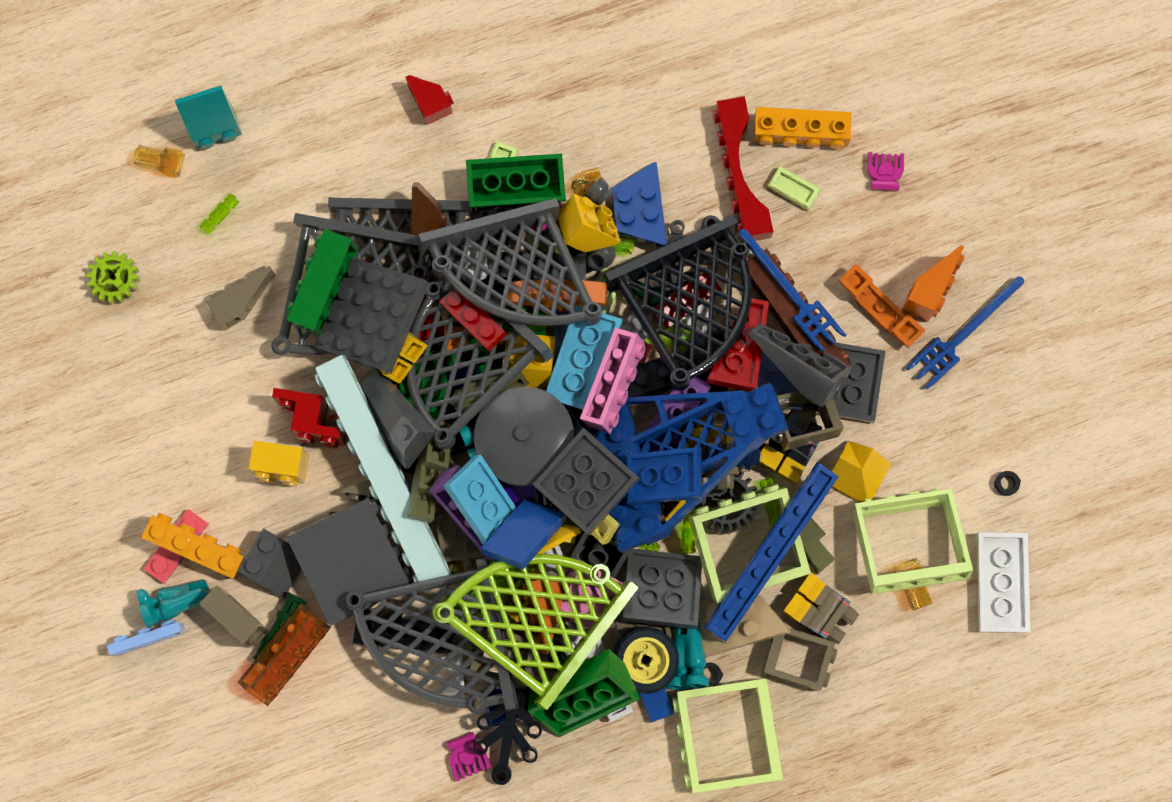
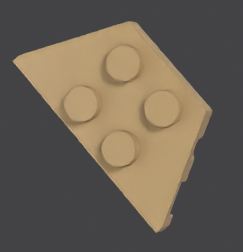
M759 594L726 642L703 626L702 644L705 658L785 635L791 633V630ZM721 602L708 604L704 626Z

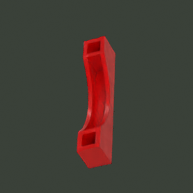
M745 96L719 100L716 102V108L712 110L714 123L719 124L720 132H717L718 144L723 146L725 154H722L724 169L728 168L730 176L726 177L727 187L729 191H733L734 199L731 200L733 214H738L737 234L741 229H746L755 241L772 238L774 231L769 209L750 191L740 167V142L749 123Z

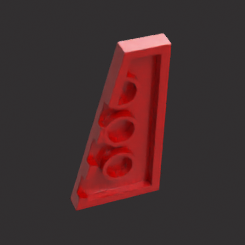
M751 298V307L743 331L729 352L713 366L706 383L745 391H753L757 388L762 349L749 334L751 330L760 324L766 326L769 301ZM736 321L733 322L731 330L733 329Z

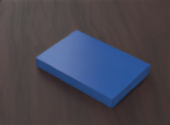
M699 447L627 455V467L640 478L627 493V504L639 505L702 498L701 449Z
M524 499L481 547L482 554L524 570L565 523L566 516L564 513Z

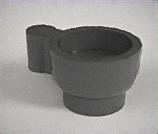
M600 177L582 197H587L593 203L600 206L612 192L608 189V183Z
M611 246L585 253L579 251L576 256H587L586 261H588L591 268L602 270L612 264L616 253Z

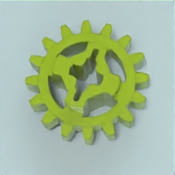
M113 251L112 255L109 256L106 252H103V259L100 260L98 257H95L94 259L97 264H89L88 266L92 273H87L86 277L92 281H89L87 286L94 288L91 293L95 297L99 295V299L102 302L108 298V301L114 304L117 298L122 303L124 302L123 296L132 297L131 289L138 290L134 282L140 281V277L135 275L139 272V268L133 266L135 262L132 258L127 260L128 256L125 253L119 256L116 251ZM113 274L117 277L114 281L110 278ZM112 289L118 290L115 292H109Z

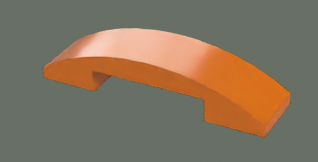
M855 264L839 280L840 284L877 324L897 341L909 348L926 330L909 314L905 315L872 283L873 279Z

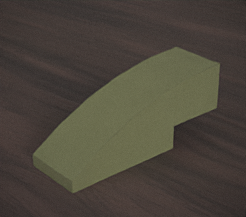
M811 517L800 533L807 561L816 573L819 574L835 558L819 541L826 533Z

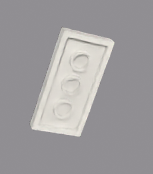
M978 532L979 632H1031L1028 533Z

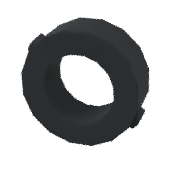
M1004 471L996 477L994 487L1001 495L1010 496L1019 490L1021 479L1012 471ZM1003 477H1009L1013 480L1014 486L1011 490H1006L1002 487L1001 480Z
M706 663L705 669L712 668L716 672V679L713 682H709V687L716 686L721 681L723 672L715 663Z

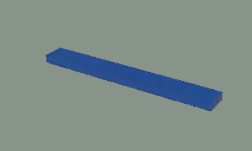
M819 462L815 464L704 626L706 629L726 642L839 476Z

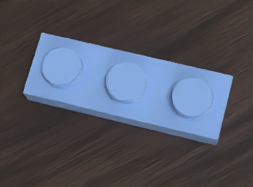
M173 619L161 623V628L155 630L149 627L137 631V635L130 638L127 635L114 638L113 643L106 646L109 655L118 656L184 634L186 630L184 623L176 622Z

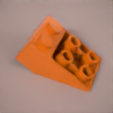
M960 245L917 278L909 291L901 311L925 322H928L932 316L936 318L946 300L942 295L946 296L955 280V277L951 275L956 274L965 256L961 254L964 246Z

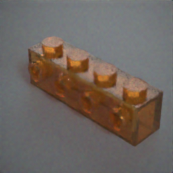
M300 604L237 683L250 695L266 706H269L331 627L303 604Z

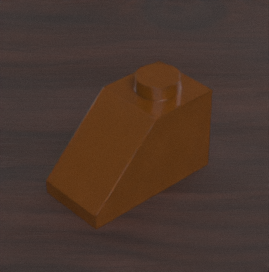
M414 182L412 185L411 234L418 235L447 227V214H443V207L419 182Z

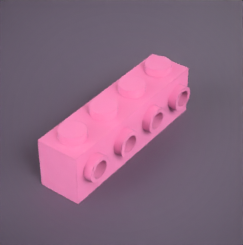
M618 328L614 329L580 417L581 421L588 428L611 434L612 429L617 426L619 421L618 413L628 397V387L630 382H633L636 377V366L639 359H642L645 353V343L638 334Z

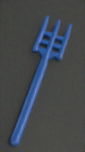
M741 229L738 233L739 237L792 302L799 307V315H795L793 320L813 345L822 352H825V348L815 337L819 333L830 343L836 344V341L826 330L829 326H832L836 332L846 337V333L818 300L814 304L805 303L746 229ZM818 309L820 313L814 316L812 312ZM807 316L810 320L804 324L802 319ZM824 317L827 321L821 324L819 320ZM814 324L817 329L811 332L808 328Z
M1017 276L961 329L950 342H942L939 337H936L912 360L906 369L910 370L922 360L926 366L916 376V379H920L932 370L936 375L925 388L929 389L960 361V358L955 355V347L961 344L1024 284L1023 277ZM936 346L942 350L939 354L934 350ZM928 353L934 357L932 361L926 357ZM946 355L951 359L949 363L943 359ZM938 362L944 367L942 370L935 366Z

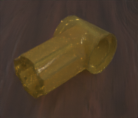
M139 145L135 150L134 164L135 166L158 170L160 173L170 177H179L185 153L175 148L166 147L163 150Z
M913 558L893 566L892 569L893 573L922 569L918 559ZM926 586L904 590L912 611L933 603Z

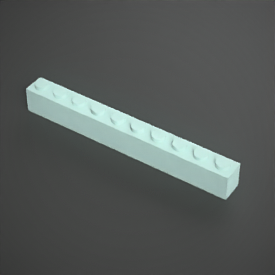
M340 355L316 367L315 369L318 373L315 375L316 381L320 388L325 387L328 394L326 401L330 409L336 410L339 419L336 420L342 433L346 432L350 439L347 442L349 449L353 455H358L361 461L358 464L359 469L364 477L368 476L372 484L369 486L370 492L375 500H380L383 507L380 509L384 520L386 522L390 521L394 529L391 531L392 537L397 545L401 543L404 550L402 557L408 567L412 566L416 574L413 576L414 582L452 575L428 523L407 517L411 488L395 456L388 447L345 355Z

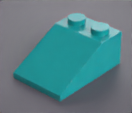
M221 85L175 100L190 138L197 149H208L213 147L214 143L233 141L237 136L242 135L235 110Z

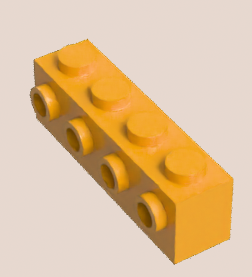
M756 107L753 142H759L761 145L783 143L784 146L789 147L796 146L797 144H806L810 148L826 145L832 149H843L844 146L848 147L851 140L852 112Z
M158 513L157 517L151 516L141 538L234 579L244 557L239 554L241 549L228 543L226 547L216 544L217 538L204 533L203 537L194 534L195 528L181 523L180 527L171 523L173 518L162 513Z

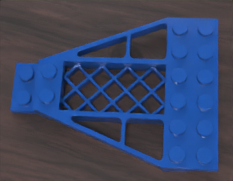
M768 383L748 393L745 391L627 397L625 404L621 406L618 413V424L612 429L611 434L591 429L597 440L626 466L628 454L649 452L652 443L661 446L659 451L674 450L675 448L669 446L674 433L682 436L677 449L685 448L689 439L697 442L695 447L702 449L703 445L712 448L708 459L701 460V474L722 466L702 486V498L688 500L667 522L660 502L629 505L627 504L626 494L609 513L620 524L614 533L619 552L624 553L644 543L650 545L671 536L670 531L749 453L757 450L766 440L789 430L772 384ZM707 401L670 420L664 405L665 403ZM656 403L661 416V423L637 434L628 405ZM718 413L726 416L721 429L712 426ZM709 415L706 423L699 420ZM696 423L704 426L699 439L690 436ZM687 425L684 433L677 431V429ZM729 426L731 428L732 433L727 432ZM710 429L719 432L714 445L705 442ZM665 435V438L662 443L655 441L656 439ZM725 435L734 438L729 450L720 448Z

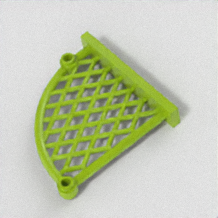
M537 554L528 565L537 564L540 574L528 573L526 567L524 570L521 569L522 572L509 571L514 566L501 561L496 562L468 578L445 602L437 603L433 607L432 616L439 623L450 624L536 692L539 696L534 703L540 708L548 710L639 587L631 581H624L620 585L610 577L608 567L603 564L590 565L561 555ZM543 564L556 565L559 576L547 575ZM562 566L574 569L577 578L565 577ZM598 570L601 571L600 578L597 577ZM582 572L587 574L589 579H584ZM493 575L506 576L509 588L497 587ZM512 577L524 578L528 590L516 589ZM488 578L491 586H481L478 584ZM531 579L543 580L547 592L534 591ZM549 581L561 582L565 594L553 593ZM568 583L580 584L584 596L572 595ZM586 585L598 586L602 598L590 597ZM604 585L615 593L610 600ZM470 590H474L478 603L465 602L461 598ZM481 591L493 592L497 605L485 604ZM499 593L512 594L516 607L503 605ZM518 595L531 596L534 608L522 607ZM537 597L549 598L553 610L541 609ZM555 599L568 600L572 612L559 611ZM574 601L586 602L590 614L578 613ZM457 603L463 609L467 621L466 624L454 615L453 608ZM592 603L606 604V606L597 616ZM442 608L446 609V615L444 617H441L440 611ZM468 608L481 609L485 621L472 620ZM487 609L500 611L504 623L491 622ZM506 611L518 612L522 625L510 624ZM524 613L537 614L541 627L528 625ZM543 615L555 616L559 628L547 627ZM562 617L574 618L578 630L566 629ZM580 619L594 620V622L585 632ZM471 625L487 627L492 643L490 644L471 629ZM493 628L506 629L510 641L497 640ZM512 629L525 631L529 643L516 642ZM531 631L543 632L547 645L535 644ZM549 633L562 634L566 646L553 645ZM568 635L582 636L573 649ZM495 647H512L517 663H514ZM519 648L531 649L535 661L522 660ZM537 649L549 650L554 663L541 662ZM556 651L570 653L562 665H560ZM521 666L537 667L542 683L524 671ZM544 668L558 669L551 680L548 681Z

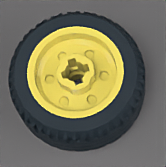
M641 626L627 631L617 641L613 653L625 663L638 693L648 694L664 689L671 683L678 671L679 654L675 643L666 633L654 627ZM643 655L650 657L648 664L641 662Z

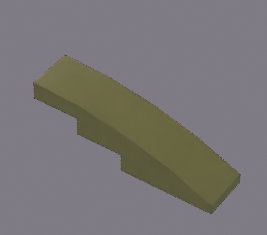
M442 421L438 425L441 428H449L452 424ZM433 437L418 456L407 517L425 523L434 521L436 498L429 490L440 473L448 469L450 449H440L435 444Z

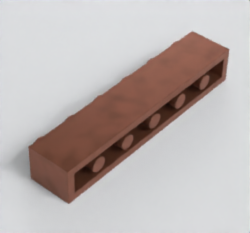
M767 248L763 250L793 286L795 284L793 278L788 272L784 273L780 268L781 262L776 254H770ZM756 256L749 259L747 262L752 286L763 301H769L768 309L790 337V340L795 344H803L804 342L811 345V351L823 355L824 352L813 345L793 320L795 315H799V307L792 302ZM802 291L798 292L799 295L802 297L803 301L808 304V300ZM815 310L812 312L814 316L818 315ZM807 316L802 319L804 324L810 320ZM813 324L808 329L812 332L817 328ZM827 330L830 336L836 341L832 332L830 330ZM821 333L815 336L825 348V352L849 365L850 359L843 349L839 350L836 344L830 343Z

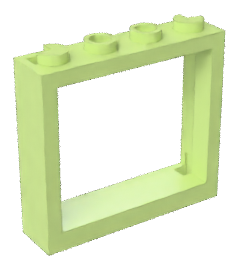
M778 484L768 485L764 487L763 492L756 494L755 491L745 492L740 495V499L734 501L731 498L723 499L717 502L718 506L708 508V505L700 506L694 509V513L688 515L711 599L716 603L723 600L734 583L720 587L702 522L778 498L782 511H784L790 502L786 487L778 486ZM800 535L792 545L797 563L776 569L763 589L811 574Z
M935 488L925 493L914 491L899 497L888 495L880 500L872 501L871 499H865V502L855 503L852 514L872 595L970 579L973 567L952 488L945 490ZM943 506L957 563L877 576L864 518Z
M767 679L676 692L677 698L672 699L674 713H679L681 723H676L678 738H683L685 747L680 748L682 763H687L688 773L684 774L686 789L691 788L692 793L783 780ZM756 688L770 774L699 784L686 699Z

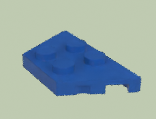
M653 162L613 187L612 194L618 235L626 238H635L643 243L647 241L655 243L662 248L667 245L658 166L657 162Z

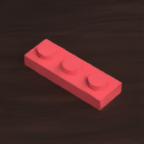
M189 509L186 510L176 526L180 527L181 523L195 528L194 534L201 536L209 523ZM160 546L144 570L166 584L185 557Z

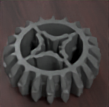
M742 471L738 477L734 476V484L743 493L757 490L756 486L748 488L747 485L752 481L751 478H747L744 482L741 480L744 475ZM727 489L729 490L728 496L732 501L740 499L734 495L733 489ZM727 490L721 493H708L695 507L707 505L706 501L717 505V502L720 501L719 498L723 499ZM759 505L745 508V511L739 517L732 520H726L727 514L719 518L710 519L711 523L708 529L712 530L714 525H718L717 533L721 534L723 527H726L727 534H731L732 526H734L736 531L740 532L742 530L740 522L748 527L750 523L746 517L754 519L756 515L750 510H758Z

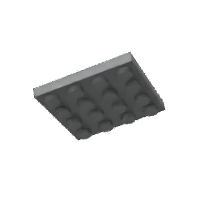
M352 258L314 347L337 356L345 355L348 360L391 374L430 283L415 276Z

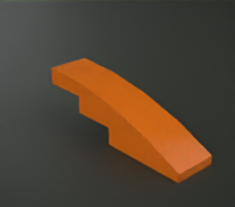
M541 279L532 281L540 285ZM564 279L563 284L576 292L572 280ZM546 280L544 289L554 295L556 285ZM582 280L592 302L598 303L601 307L606 306L607 284L605 282ZM512 281L511 284L521 290L523 281ZM528 285L526 294L536 300L538 291ZM561 289L559 299L569 305L571 295ZM509 290L507 299L517 305L519 295ZM543 295L541 304L546 308H551L553 301ZM578 296L575 305L583 306ZM524 299L523 306L531 305L534 309V305ZM557 305L560 312L567 311L560 305Z

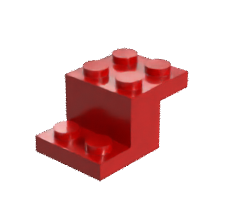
M273 388L272 398L278 406L282 407L281 410L294 412L290 430L297 439H300L299 442L314 445V442L317 441L324 443L323 446L334 449H338V445L345 446L347 436L342 433L340 428L325 426L328 403L322 395Z

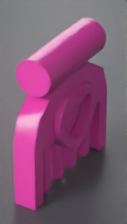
M868 152L867 171L869 177L873 179L871 190L899 191V181L897 180L902 177L904 171V153H900L898 167L897 154H894V164L892 166L891 154H887V162H885V154L882 153L880 166H878V153H875L874 166H872L873 152Z
M474 732L447 742L450 751H453L450 755V766L456 782L460 781L455 765L458 766L462 779L466 778L462 764L465 765L468 776H472L471 765L476 774L479 773L475 762L476 758L481 771H485L481 756L473 751V742L476 740ZM476 744L478 750H484L481 745ZM487 753L483 754L487 769H491Z

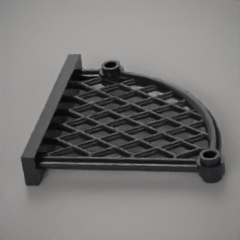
M730 216L605 273L607 290L609 293L617 289L621 291L671 373V386L678 391L688 388L690 380L713 367L729 352L739 338L748 319L752 298L751 275L747 262L750 249L746 244L738 243L734 237L737 235L738 222L734 216ZM726 241L729 247L721 244V242ZM713 246L712 255L703 251ZM718 248L729 253L728 262L717 258ZM696 254L695 262L687 259L688 257ZM701 256L712 261L711 270L700 265ZM679 262L678 270L670 267V265ZM684 263L695 268L694 278L683 273ZM717 264L728 268L727 278L716 273ZM662 269L661 278L653 275V273ZM667 271L678 276L677 286L666 281ZM700 271L711 276L710 286L699 281ZM733 271L741 275L742 285L733 282ZM644 278V286L635 281ZM650 279L661 284L660 294L649 289ZM683 279L694 284L693 294L682 289ZM716 279L727 284L726 294L715 289ZM630 285L643 291L642 305L639 304L629 287ZM666 287L677 292L676 302L665 297ZM699 287L710 292L709 302L698 297ZM732 287L742 292L741 301L732 297ZM648 295L659 299V310L648 305ZM682 295L693 300L692 310L681 305ZM715 295L726 300L725 310L714 305ZM665 303L675 307V318L664 313ZM698 303L709 308L708 318L697 313ZM731 303L740 307L738 316L731 313ZM644 309L658 316L657 329L653 327ZM681 311L692 316L691 326L680 321ZM714 311L725 316V326L714 321ZM663 319L674 324V334L663 329ZM697 319L708 324L707 334L696 329ZM730 319L736 321L732 330L730 329ZM680 327L691 332L690 342L679 337ZM713 327L724 332V342L713 338ZM658 334L673 340L671 354ZM696 335L707 340L706 350L695 345ZM678 343L689 348V359L678 354ZM712 343L719 346L713 354ZM695 351L706 356V359L698 365L694 363ZM674 358L688 364L691 369L679 368Z

